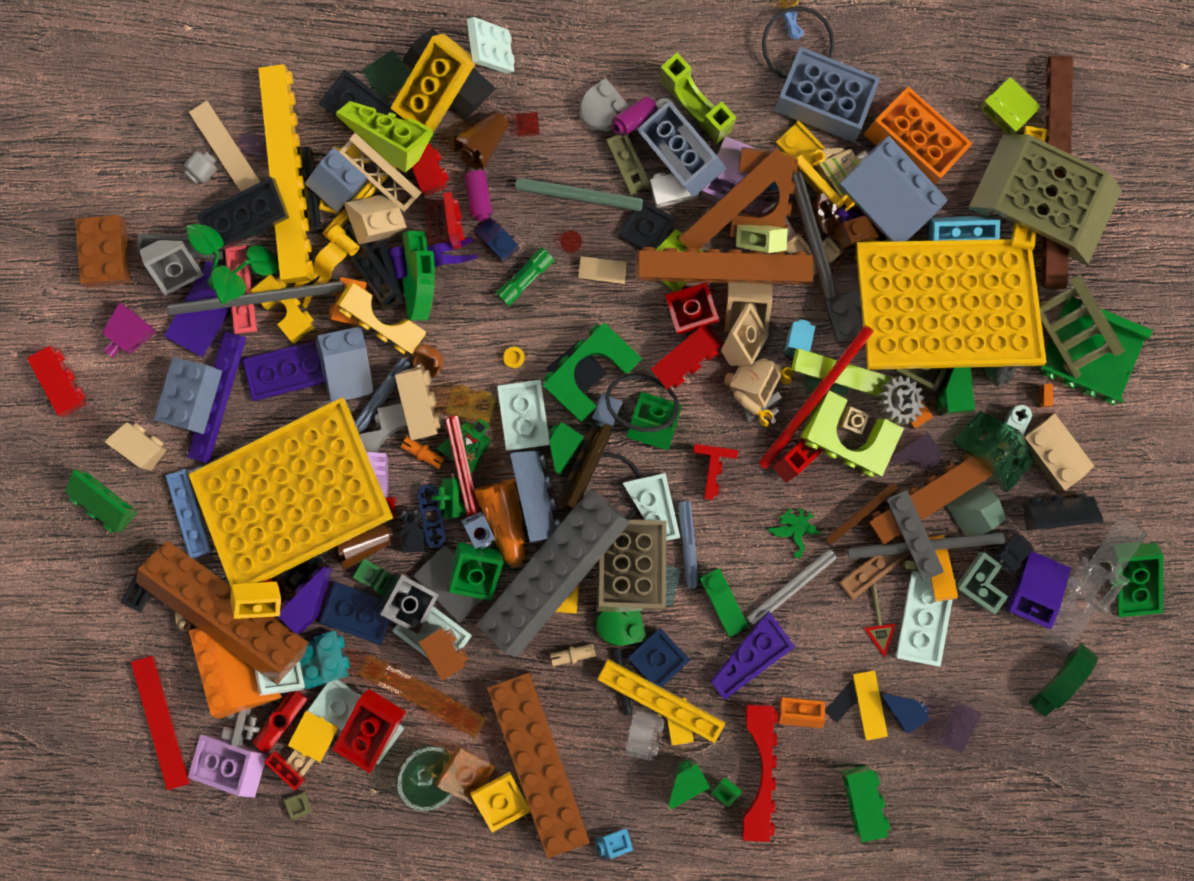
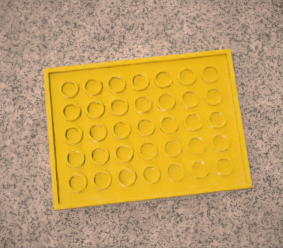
M1011 239L856 243L863 327L867 325L874 330L865 343L867 370L1040 366L1046 364L1034 261L1031 250L1011 247Z
M342 397L188 474L230 587L232 584L262 583L393 518L346 400Z

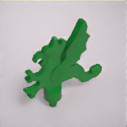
M798 508L800 512L798 517L790 513L793 509L787 510L784 516H779L782 519L779 522L780 524H790L792 526L788 527L785 525L779 528L768 529V531L774 533L775 537L780 536L783 539L786 536L790 537L794 533L793 539L800 548V551H796L794 554L795 558L798 559L802 557V553L805 550V545L801 539L804 532L811 535H820L821 533L816 530V526L808 523V519L814 517V515H811V511H809L807 517H804V509L801 510L800 508Z

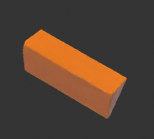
M781 697L779 724L823 728L825 722V701Z

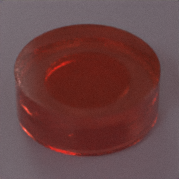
M572 230L566 231L560 239L561 247L567 253L579 251L582 246L580 234Z

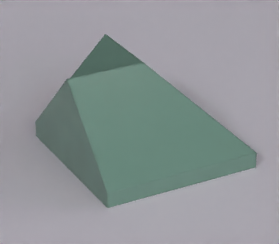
M981 482L945 505L964 536L983 535L993 530L1006 519L999 498L984 482Z

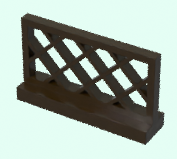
M591 424L555 504L572 511L583 498L612 435L609 432L610 425L604 424L599 427Z

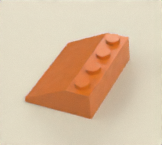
M909 86L881 113L863 134L875 146L890 136L934 185L973 144Z
M196 628L189 631L211 716L220 719L282 698L281 693L259 696L253 667L201 629Z

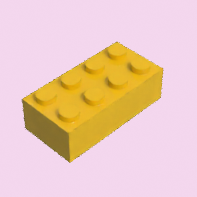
M445 34L432 36L391 109L406 121L408 118L416 120L435 131L476 64L472 61V55Z

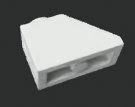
M659 173L654 175L653 179H650L651 191L657 208L696 199L699 196L698 193L693 197L673 174Z

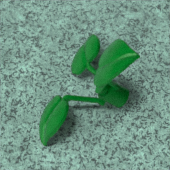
M200 224L188 225L185 228L189 243L198 253L203 255L214 253L215 255L213 266L211 267L212 273L207 282L210 288L215 291L221 305L240 298L245 293L246 284L236 273L246 265L251 264L253 272L262 276L273 275L279 271L277 257L267 248L258 245L248 248L246 256L249 260L244 261L232 272L226 266H217L219 258L218 249H221L224 245L219 233L208 226Z

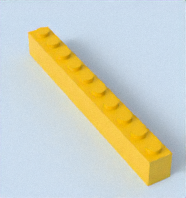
M284 64L261 67L258 69L269 175L275 178L290 217L275 225L280 280L285 284L311 281V274L314 273L312 261H309L308 254L311 252V243L306 235V231H309L308 219L304 216V210H307V203L305 197H302V189L305 188L303 176H300L299 169L302 168L301 155H298L297 147H300L299 135L295 132V126H298V119L296 113H293V105L296 104L294 92H291L290 85L293 84V75Z

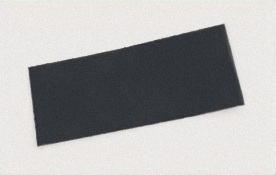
M853 680L837 695L834 702L830 703L825 709V712L837 723L857 701Z

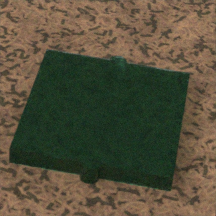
M393 49L362 70L370 82V87H374L376 92L384 99L404 86L410 76L409 71L405 67V62L400 60Z

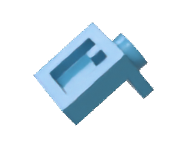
M621 829L595 838V849L601 859H612L633 851L627 829Z

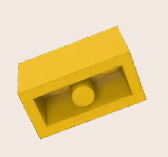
M277 582L232 584L230 603L234 619L280 616L281 596Z

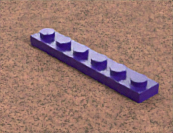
M228 332L223 334L214 368L222 371L204 434L194 432L187 458L205 463L210 462L246 337Z

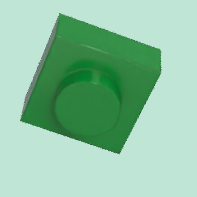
M724 777L713 788L711 794L729 807L739 797L742 790Z

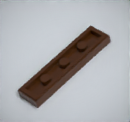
M894 483L888 485L826 537L825 542L828 546H832L899 488Z

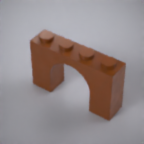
M741 147L739 171L749 173L772 150ZM782 152L792 165L775 180L779 194L773 208L763 214L739 213L730 223V237H736L737 225H771L788 228V225L785 224L786 216H790L792 203H788L789 194L794 193L795 181H791L792 173H796L798 167V159H795L794 153Z

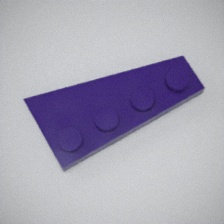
M767 611L710 681L725 700L795 648V646L773 615Z

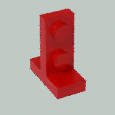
M694 444L692 454L710 456L703 500L713 501L714 496L718 497L720 484L716 483L717 474L721 475L723 462H720L719 458L736 460L738 450Z

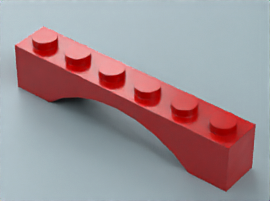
M746 704L745 727L751 733L759 751L761 778L754 800L742 815L743 841L770 842V836H774L775 824L771 822V813H775V800L771 799L772 791L776 790V777H772V768H776L777 757L773 755V746H777V732H773L774 723L777 724L778 710H774L773 705Z

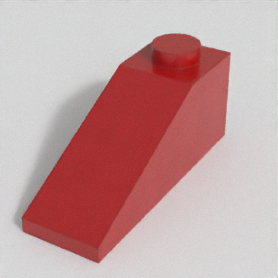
M801 439L772 468L787 483L799 475L823 450L817 448V450L805 445L806 441Z

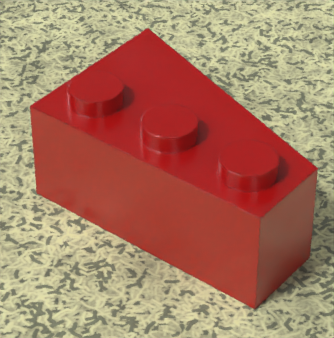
M710 325L702 326L653 366L651 370L666 389L671 387L676 389L685 382L684 377L689 373L693 375L702 368L701 363L706 359L708 362L718 354L717 351L723 347L724 342Z

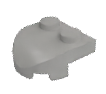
M605 78L586 92L580 102L579 116L589 129L609 132L613 130L612 118L630 106Z

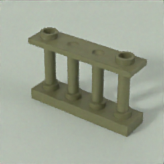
M1081 275L1070 280L1072 284L1069 285L1070 288L1042 304L1039 302L1041 321L1066 362L1064 367L1070 376L1074 375L1075 378L1081 375L1079 368L1106 353H1113L1116 357L1125 351ZM1074 295L1076 297L1080 296L1083 301L1080 308L1051 323L1046 311ZM1085 314L1092 316L1094 323H1092L1091 327L1062 342L1057 330ZM1102 333L1106 340L1103 342V346L1075 361L1072 359L1068 349L1095 334L1100 335Z

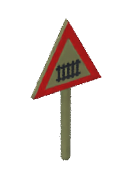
M873 584L872 592L878 626L864 627V629L882 655L886 657L896 623L882 625L877 588Z

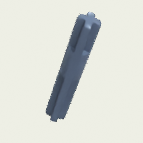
M404 358L398 360L355 421L359 433L362 434L375 417V414H377V408L382 407L397 386L396 373L409 369L411 364Z
M682 501L678 505L686 587L697 588L699 587L692 507L690 501Z

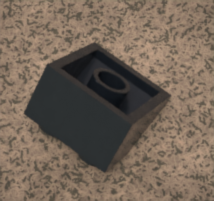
M394 572L373 611L419 634L439 594Z

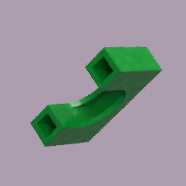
M605 322L601 326L596 324L588 332L591 336L586 341L581 339L573 349L576 352L571 357L566 355L558 363L560 368L555 373L551 370L543 379L545 384L542 387L579 423L591 413L596 405L575 383L574 370L577 363L587 356H602L626 376L642 360Z

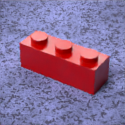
M274 751L264 762L294 791L306 780L277 751Z

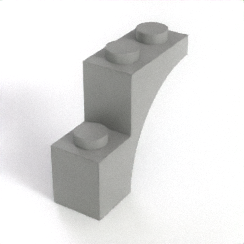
M402 404L377 408L378 414H375V421L377 427H381V430L359 434L366 452L378 453L379 448L389 436L408 427Z

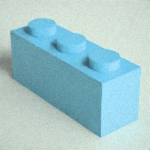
M985 216L929 219L928 240L930 241L999 240L1000 220L995 216H988V218Z

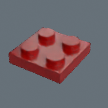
M452 192L443 193L448 234L453 249L462 248L461 241L465 240L461 224V209L458 199L453 198Z

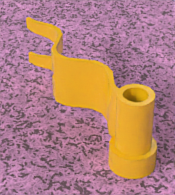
M335 225L330 229L327 234V239L330 240L329 244L315 258L314 273L311 274V281L318 276L320 278L313 285L328 283L336 265L347 254L353 256L359 249V246L345 234V231L339 225ZM310 281L297 282L294 287L304 286ZM313 296L305 297L302 305L305 309Z

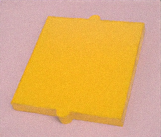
M306 710L288 746L301 752L302 756L307 755L321 762L339 727L326 721L325 717L320 718Z

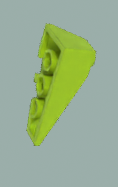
M351 101L336 112V116L380 156L404 172H407L419 161L433 135L432 129L416 120L408 118L405 121L396 118V114L393 113L388 115L377 113L375 108Z

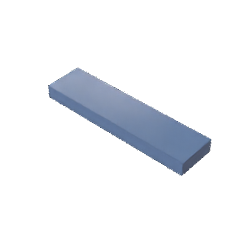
M188 469L165 475L188 555L194 559L210 554L212 550L195 492L187 473Z

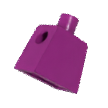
M119 303L102 334L111 340L103 351L112 358L121 349L131 355L149 340L157 330L127 306Z

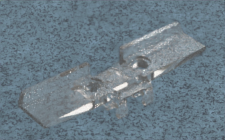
M1120 516L1091 561L1088 562L1089 559L1086 557L1081 559L1079 567L1067 581L1066 586L1071 591L1061 604L1052 629H1045L1040 638L1066 656L1095 612L1098 610L1108 614L1110 605L1122 587L1127 586L1129 580L1121 574L1148 533ZM1101 562L1111 564L1112 571H1107L1101 567ZM1109 579V583L1113 586L1103 601L1100 602L1095 597L1104 582ZM1077 598L1086 599L1088 607L1086 609L1079 608L1076 604Z

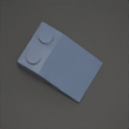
M361 326L318 335L315 343L330 402L341 397L345 400L374 394L367 349Z

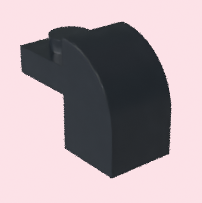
M1017 530L995 552L992 558L1000 563L1007 573L1012 570L1015 572L1021 567V561L1034 550V547Z

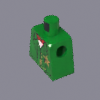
M480 418L474 425L467 421L460 426L471 474L478 469L491 443V439L484 434L489 428V424ZM448 438L438 447V450L454 462Z

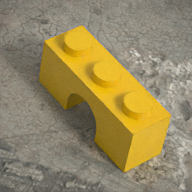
M269 275L252 288L251 292L257 293L285 289L287 285L280 280V277L275 278L273 275ZM297 298L261 303L267 310L276 304L285 305L287 310L286 316L277 325L294 344L315 328L311 324L314 319L306 310L304 312L300 310L298 305L301 303Z

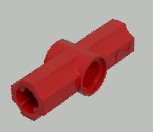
M299 690L289 692L252 743L268 754L285 730L291 725L293 719L302 709L308 698ZM277 715L285 717L286 722L284 726L276 724Z

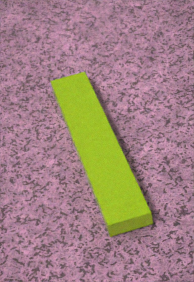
M796 349L791 371L823 380L837 360L802 349ZM849 364L834 384L882 398L878 396L879 393L884 392L881 386L887 384V380L893 379V377Z

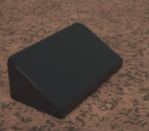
M317 555L276 576L287 587L295 591L325 559L321 555Z

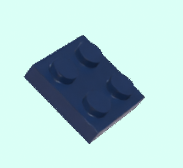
M661 628L628 657L650 682L661 688L690 661Z

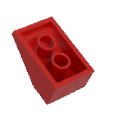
M368 689L358 699L333 751L366 772L371 773L397 731L406 711L371 689Z

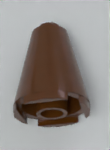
M492 111L455 135L450 143L455 152L459 150L462 154L460 159L475 170L480 168L484 170L509 126L508 118L501 111Z
M382 523L335 546V553L340 566H342V570L354 566L391 544L390 540L394 539L391 527H386L385 523Z

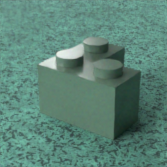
M978 553L956 584L957 591L987 613L996 615L1008 596L991 585L990 582L1002 565L986 553Z

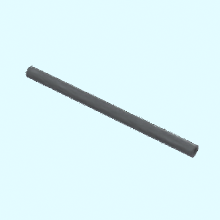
M343 281L243 294L240 298L231 300L221 305L218 298L168 304L167 308L169 315L339 293L344 292L345 289Z

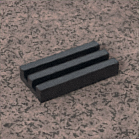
M136 572L121 603L138 612H142L151 596L150 592L146 590L141 602L137 606L136 604L144 590L142 586H139L132 602L128 601L137 585Z

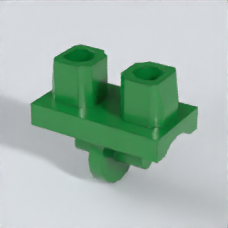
M458 478L442 479V487H438V496H432V501H439V509H442L443 518H459L460 515L466 514L464 502H459L461 489Z

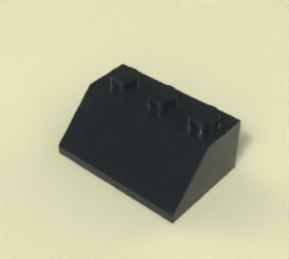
M1086 493L1073 494V499L1065 500V495L1051 497V501L1043 502V498L1029 499L1030 504H1023L1026 531L1103 522V517L1095 498L1087 497Z

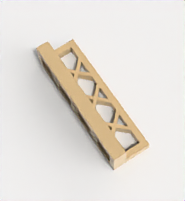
M356 133L339 151L404 212L422 193ZM354 143L360 149L361 158L351 159L345 152ZM363 152H364L369 158H363ZM373 160L377 164V173L368 174L364 170V161ZM355 161H361V167ZM380 168H382L386 173H380ZM380 175L392 177L394 188H384L380 182ZM372 176H378V182ZM396 182L400 186H402V188H396ZM394 190V196L388 191ZM397 190H406L412 195L405 205L397 200Z

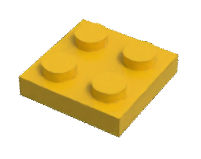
M511 772L471 792V797L491 832L531 812Z

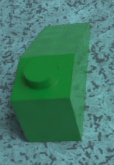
M720 568L698 578L728 636L731 637L748 628L747 622Z

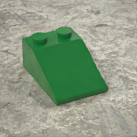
M970 367L947 369L938 398L935 399L936 410L940 411V416L966 414L975 410Z
M1157 543L1112 547V572L1117 615L1119 618L1163 613L1164 554Z

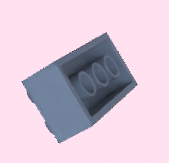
M668 101L637 128L642 137L693 197L727 169L671 101Z

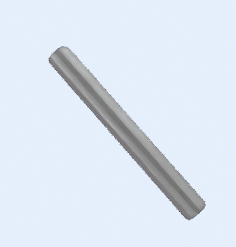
M827 550L747 617L750 624L756 626L767 611L772 613L836 560L837 557L834 552Z

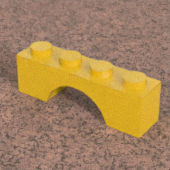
M350 282L336 303L340 307L339 312L348 318L351 316L359 320L357 322L358 325L366 330H369V328L377 332L376 337L384 342L391 341L395 344L393 348L403 355L406 352L413 354L426 331L406 319L393 325L381 323L372 312V295L355 283Z

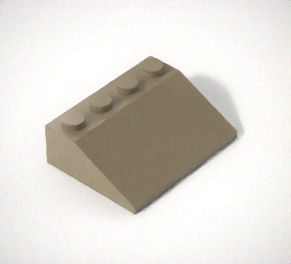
M629 520V525L597 561L596 611L627 612L666 609V521Z

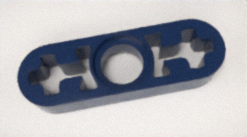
M424 485L418 491L421 514L423 515L422 521L425 538L429 546L439 548L446 542L442 510L439 509V501H432V496L431 503L436 502L437 507L430 506L424 509V504L428 505L427 498L422 497V494L426 493L425 489L434 492V496H438V491L432 485ZM430 510H435L438 513V520L434 523H430L426 519V514ZM440 524L441 528H436L438 535H442V539L439 540V544H435L434 541L430 540V537L434 535L433 529L428 531L427 526H437Z

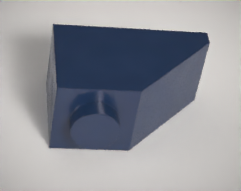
M491 217L474 231L502 263L506 262L519 250V246L513 238Z
M887 693L880 695L904 733L909 734L930 720L927 715L929 710L922 701L919 703L915 699Z

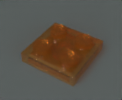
M457 746L435 785L473 805L474 800L471 797V792L485 785L496 766L476 754Z

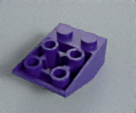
M1032 551L1024 562L1004 611L1042 628L1052 629L1061 607L1071 568Z
M318 567L310 575L312 579L306 584L302 583L294 591L296 596L293 599L285 600L280 605V616L278 617L295 634L303 633L318 618L333 571L331 567Z

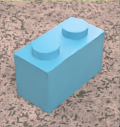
M798 320L792 323L788 331L783 355L794 357L796 349L810 352L815 326L810 325L811 322Z

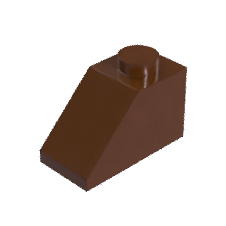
M867 216L843 222L834 230L841 250L854 247L857 242H869L881 238L878 228Z

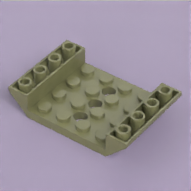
M1003 134L968 208L987 218L991 212H994L1069 248L1070 251L1067 256L1088 265L1122 189L1109 172L1031 135ZM1054 170H1062L1065 175L1064 178L1056 177ZM1053 188L1056 196H1048L1045 189ZM1037 207H1045L1047 215H1040L1037 212Z

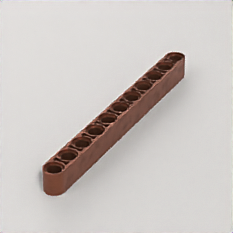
M1049 55L1046 73V143L1071 154L1073 57ZM1054 170L1056 177L1064 178L1065 175L1062 170ZM1053 188L1045 189L1048 196H1056ZM1043 207V215H1047L1045 207ZM1044 236L1042 237V288L1066 289L1068 284L1069 256L1067 255L1069 248Z

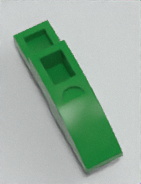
M406 231L402 234L408 276L403 278L408 320L426 321L430 315L434 294L433 251H427L425 232Z

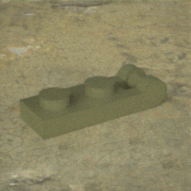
M628 134L626 136L616 135L607 139V145L629 194L632 196L642 188L644 190L650 188L649 180ZM638 175L640 180L633 183L631 177Z

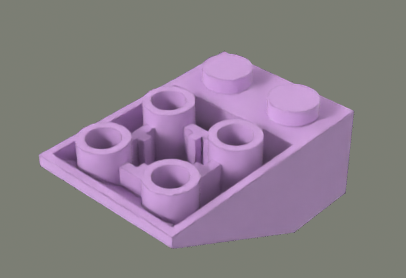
M725 136L717 156L727 169L702 190L701 196L717 203L748 174V172H740L738 169L741 147H753Z

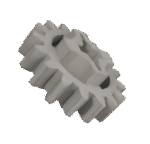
M902 376L887 380V384L881 386L884 392L878 394V396L882 397V401L878 402V405L884 406L881 413L887 412L886 419H893V424H908L909 422L916 421L917 416H921L922 413L919 409L925 407L921 403V400L925 399V397L919 395L922 388L916 389V381L910 382L909 377L902 378Z

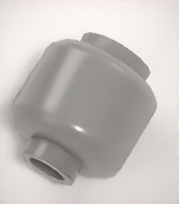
M197 151L185 162L184 167L186 170L184 173L196 184L198 182L204 184L216 173L217 168L214 165L216 160L208 152L202 154Z

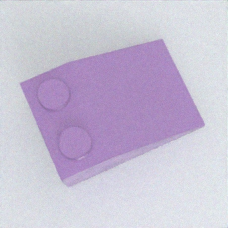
M200 735L188 778L237 796L255 797L267 754L241 745L237 747L231 745V742Z

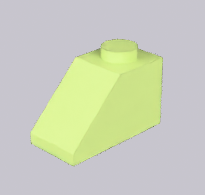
M737 225L736 247L766 253L785 251L787 249L788 228L771 225Z

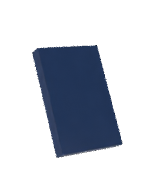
M334 581L319 623L382 645L391 620L373 611L380 597Z

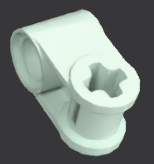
M1024 405L1011 408L997 433L996 440L1017 449L1031 420V410ZM1022 411L1021 415L1024 416V418L1017 420L1018 416L1016 415V412Z

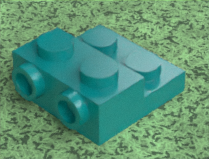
M336 630L315 636V640L308 642L305 655L299 660L306 689L349 676L348 668H351L348 656H344L343 648L346 647L343 636L339 635Z

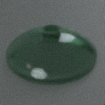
M427 745L415 749L405 757L397 771L396 789L399 797L408 807L417 811H431L443 806L451 799L458 787L460 780L458 762L453 754L440 746ZM425 770L424 775L420 776V773Z

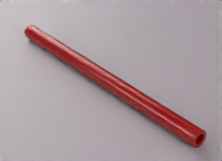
M865 325L759 461L761 467L764 469L769 468L873 334L874 330Z

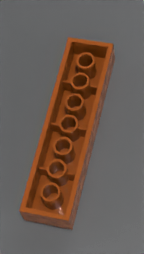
M168 540L137 569V584L276 685L281 682L305 655L308 642L276 618L234 619L230 603V585Z
M527 672L489 686L487 688L547 859L589 844V835L531 673Z

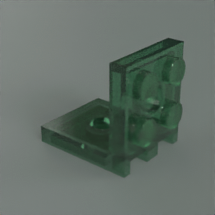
M982 411L977 413L952 442L956 448L988 464L1000 489L1008 492L1015 486L1021 476L1035 462L1020 430ZM988 434L986 439L979 440L982 435Z

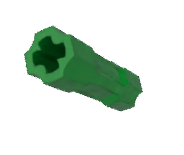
M541 247L496 292V295L510 307L521 293L555 261L554 258Z

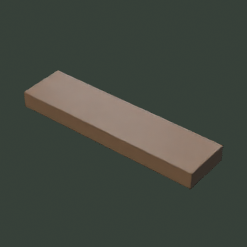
M900 534L888 544L903 543L905 541ZM910 553L870 557L838 583L853 600L910 556Z

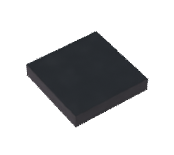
M643 200L641 211L632 210L618 237L641 250L643 247H654L656 250L667 239L677 218Z
M579 341L546 367V370L548 372L552 370L555 373L560 368L558 363L566 355L571 357L576 352L573 348ZM592 355L581 359L574 370L575 383L583 393L587 392L607 375V372Z

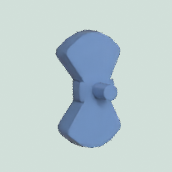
M797 11L782 15L786 22L784 28L788 29V36L794 40L801 38L804 34V31L796 22Z

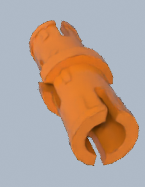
M408 436L404 439V442L409 445L402 443L401 449L416 456L417 460H423L437 470L440 469L442 464L437 461L443 463L445 457L431 451L429 446H423L411 440Z

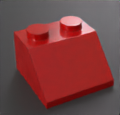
M707 282L665 295L677 334L719 321Z

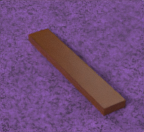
M776 147L679 237V240L688 249L702 248L786 171L792 163Z

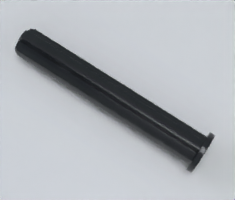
M311 147L300 148L304 184L314 171ZM305 185L304 190L309 222V231L307 233L323 232L325 229L321 226L318 196Z

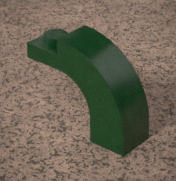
M1081 643L1067 655L1064 664L1057 674L1030 698L1029 703L1044 717L1054 709L1061 708L1087 680L1096 666L1099 657Z

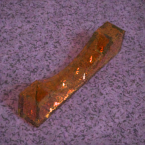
M374 654L367 656L358 675L376 685L392 691L432 712L474 738H477L488 718L483 713Z

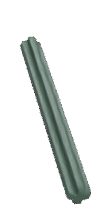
M517 178L515 188L519 191L641 211L643 206V199L524 178Z

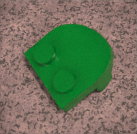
M600 611L595 618L597 635L611 646H623L646 640L640 611Z

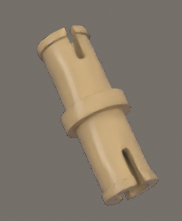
M593 643L576 648L570 646L567 650L550 653L553 667L570 662L575 664L578 660L596 657Z

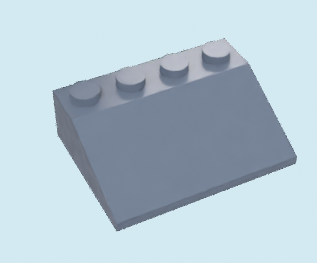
M799 47L774 111L855 143L880 78Z
M890 136L879 142L838 185L890 242L907 241L948 201Z
M538 451L511 453L510 456L529 540L531 543L548 540L560 524L559 520H554L552 511H556L554 498H549L548 495L551 484L549 476L544 477L543 468H547L544 455H539Z

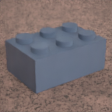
M172 357L154 420L204 434L222 371L208 365Z

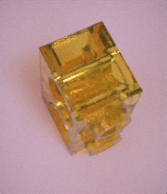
M459 385L458 388H452L446 413L477 421L480 418L490 425L497 399L492 397L493 393L480 390L479 393L471 392V387ZM459 396L467 397V404L463 407L456 405V399ZM480 401L488 402V410L479 412L477 404Z

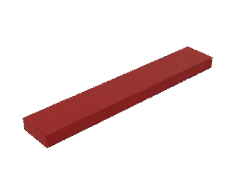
M150 656L131 662L166 789L171 790L190 784L155 658Z

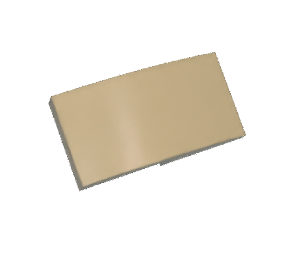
M581 256L578 278L625 284L627 262Z
M845 406L837 427L862 435L869 414L851 406Z

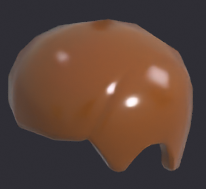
M422 344L411 355L412 357L414 356L412 365L414 367L424 366V370H429L430 377L432 378L437 377L443 368L444 359L442 354L431 345Z

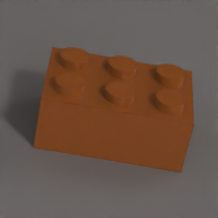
M120 215L75 219L80 284L87 288L131 284L126 220Z

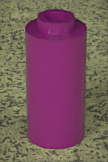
M648 96L643 97L612 118L613 131L620 136H626L658 111L656 103Z
M477 170L465 173L464 178L471 218H476V221L488 220L489 216L493 213L486 172L484 170Z

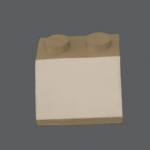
M384 194L344 203L358 244L394 237L407 228L400 207Z
M728 283L724 332L730 333L747 303L752 304L768 332L772 307V285Z
M136 422L134 425L125 423L105 441V443L139 468L152 471L167 451L162 446L163 441L154 435L150 438L145 434L146 429Z

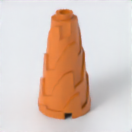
M516 479L504 480L497 484H489L475 489L474 493L479 507L482 508L485 519L494 535L496 546L499 547L505 563L510 564V567L522 565L523 560L526 559L525 536L521 521L523 516Z

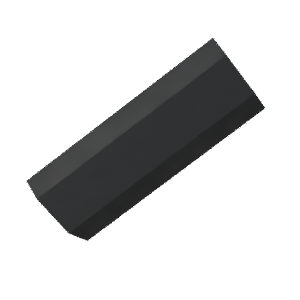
M434 29L422 34L410 46L404 56L403 61L412 70L432 36L439 35ZM473 67L450 106L466 120L491 95L495 87Z

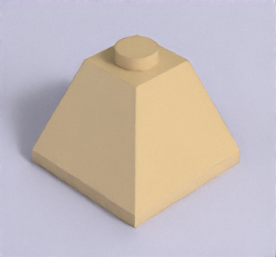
M751 303L745 305L721 349L730 366L752 365L769 335Z

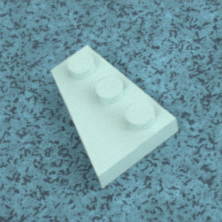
M666 473L623 483L645 520L666 521V541L680 538Z

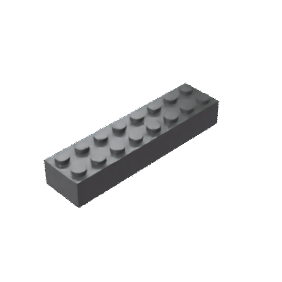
M590 489L477 625L505 654L518 657L629 525L630 521L603 495Z

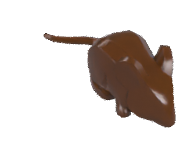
M820 193L811 205L819 233L828 235L831 239L838 242L836 235H834V230L841 225L840 217L835 213L837 205L832 204V201L824 193ZM848 248L844 249V254L836 265L835 273H838L841 262L847 256Z

